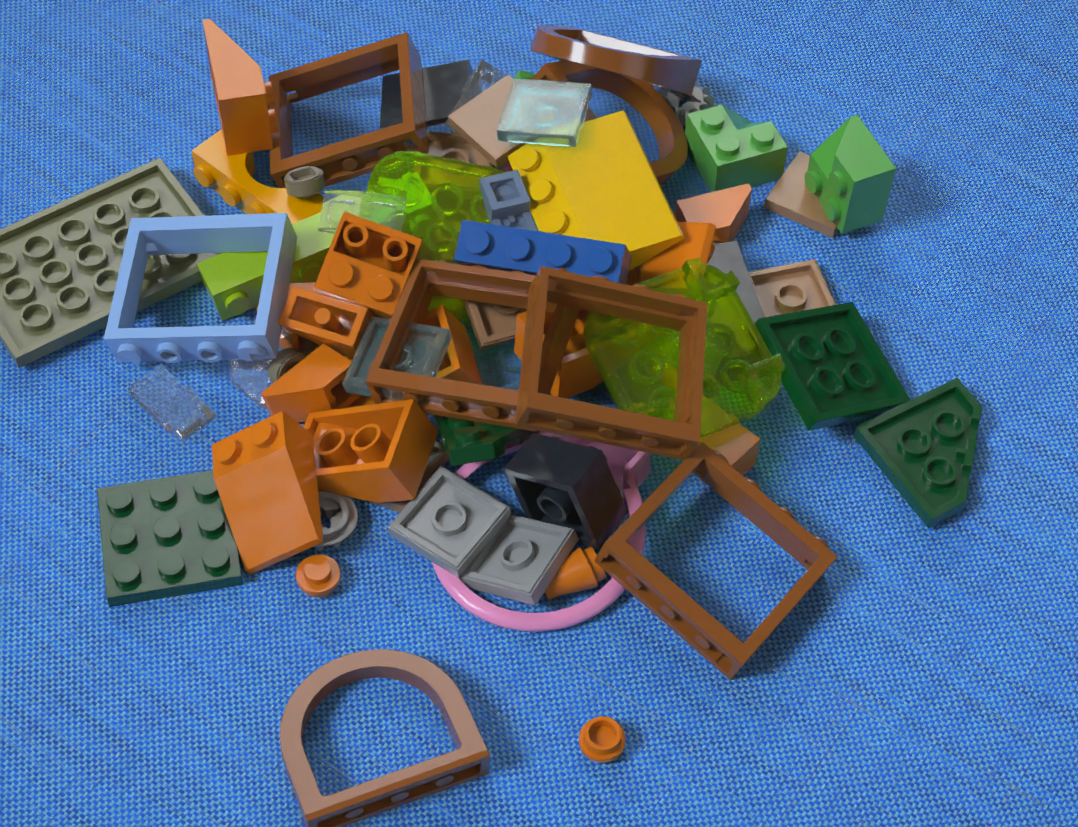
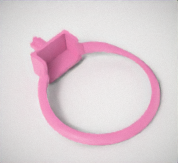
M633 403L627 410L652 416L646 412V407L640 403L638 405ZM544 431L538 433L552 438L558 437L564 441L583 446H593L602 450L607 458V463L616 485L620 489L628 516L630 517L643 504L638 487L650 474L651 453ZM511 440L505 444V453L502 455L519 451L525 442L517 444ZM491 460L464 464L454 474L465 480L473 471ZM645 524L628 541L642 556L645 547ZM432 562L433 568L446 591L464 609L488 623L517 631L543 632L577 625L604 611L626 590L612 577L593 596L571 607L542 613L518 612L485 601L467 588L459 578Z

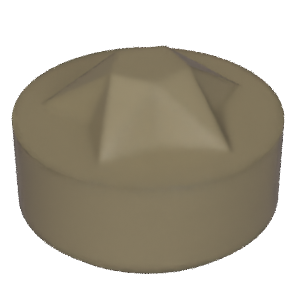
M314 166L296 168L288 172L284 177L287 194L293 197L307 198L320 192L325 187L323 171Z
M285 348L279 351L277 358L272 359L269 364L268 376L270 381L274 383L303 360L306 355L294 348Z

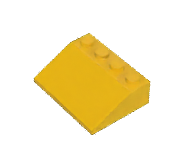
M624 110L540 135L507 156L513 171L518 170L531 201V214L538 230L541 232L626 244L632 256L629 271L684 239L683 233Z

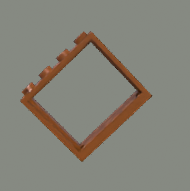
M408 32L269 76L275 101L274 105H269V109L275 110L278 132L271 133L273 149H270V175L279 188H286L284 177L288 172L300 167L314 166L321 169L326 187L429 156L421 57ZM399 70L403 123L292 156L291 103ZM296 91V93L287 95L288 92ZM412 140L414 144L408 146L406 142Z
M416 259L365 380L375 404L414 399L423 412L427 414L536 432L534 429L515 426L518 390L402 372L433 295L527 309L529 286L536 275L526 274L521 271L509 272L488 269L480 265L451 264L443 260L437 262ZM546 302L545 312H552L553 316L542 343L538 393L550 394L580 309Z
M541 266L529 286L515 426L685 460L700 443L707 303L684 298L682 294L670 295L652 291L649 287L643 285L630 286L612 282L602 276L589 277L571 273L562 267L558 270ZM546 302L680 331L674 421L538 393Z
M701 442L603 544L594 562L731 680L838 556L829 549L823 539L812 535L802 527L790 511L778 506L762 493L757 483L749 478H745L729 465L727 459L720 452L712 450L704 442ZM693 473L807 569V572L744 643L627 543Z

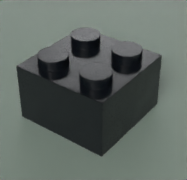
M533 433L504 467V471L526 518L574 529L579 538L577 543L600 549L628 513L621 497L620 489L616 485L608 466L607 458L603 451L596 447L583 446L564 441L558 437L552 438Z

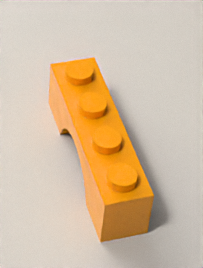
M222 129L191 150L194 163L193 173L197 181L202 186L213 189L221 195L228 205L236 206L245 214L287 213L291 224L333 207V203L320 193L307 198L293 197L287 194L286 188L268 187L252 178L255 173L253 152L227 156Z

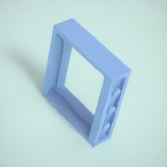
M267 213L131 218L104 335V341L116 361L137 364L143 361L177 363L188 360L217 362L219 360L243 359L246 361H253V359H276L282 329L278 322L287 300L297 236L288 214ZM268 251L255 325L133 328L149 255Z

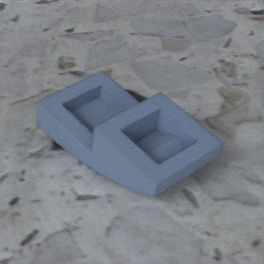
M518 170L480 178L479 185L490 224L538 231L530 213L531 201Z

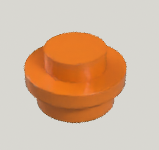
M326 555L309 556L301 561L296 569V581L299 588L311 597L322 598L328 596L340 582L339 565L333 558Z
M595 717L585 723L580 730L579 747L582 753L592 761L599 763L611 762L617 759L625 748L626 737L624 730L610 717Z

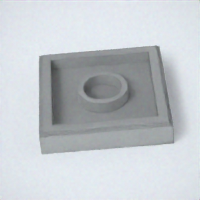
M440 466L419 490L415 499L405 506L387 528L391 537L459 578L511 516L509 506Z
M511 515L459 579L467 588L536 606L579 538L574 529Z

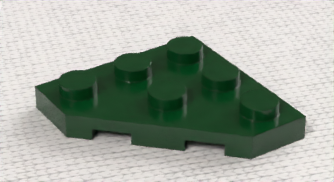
M955 378L855 428L854 438L927 528L962 512L964 509L982 405L962 382Z
M433 415L434 426L439 431L438 437L452 466L496 459L505 453V444L513 440V443L521 444L528 440L533 433H540L539 430L535 432Z

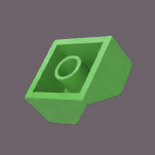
M723 105L687 114L685 136L688 154L710 192L748 183L751 187L779 180L783 175L788 146L772 121L751 122Z
M854 115L848 118L810 154L808 169L804 178L808 191L811 194H815L823 205V210L828 220L834 221L841 234L883 221L896 167L860 117Z

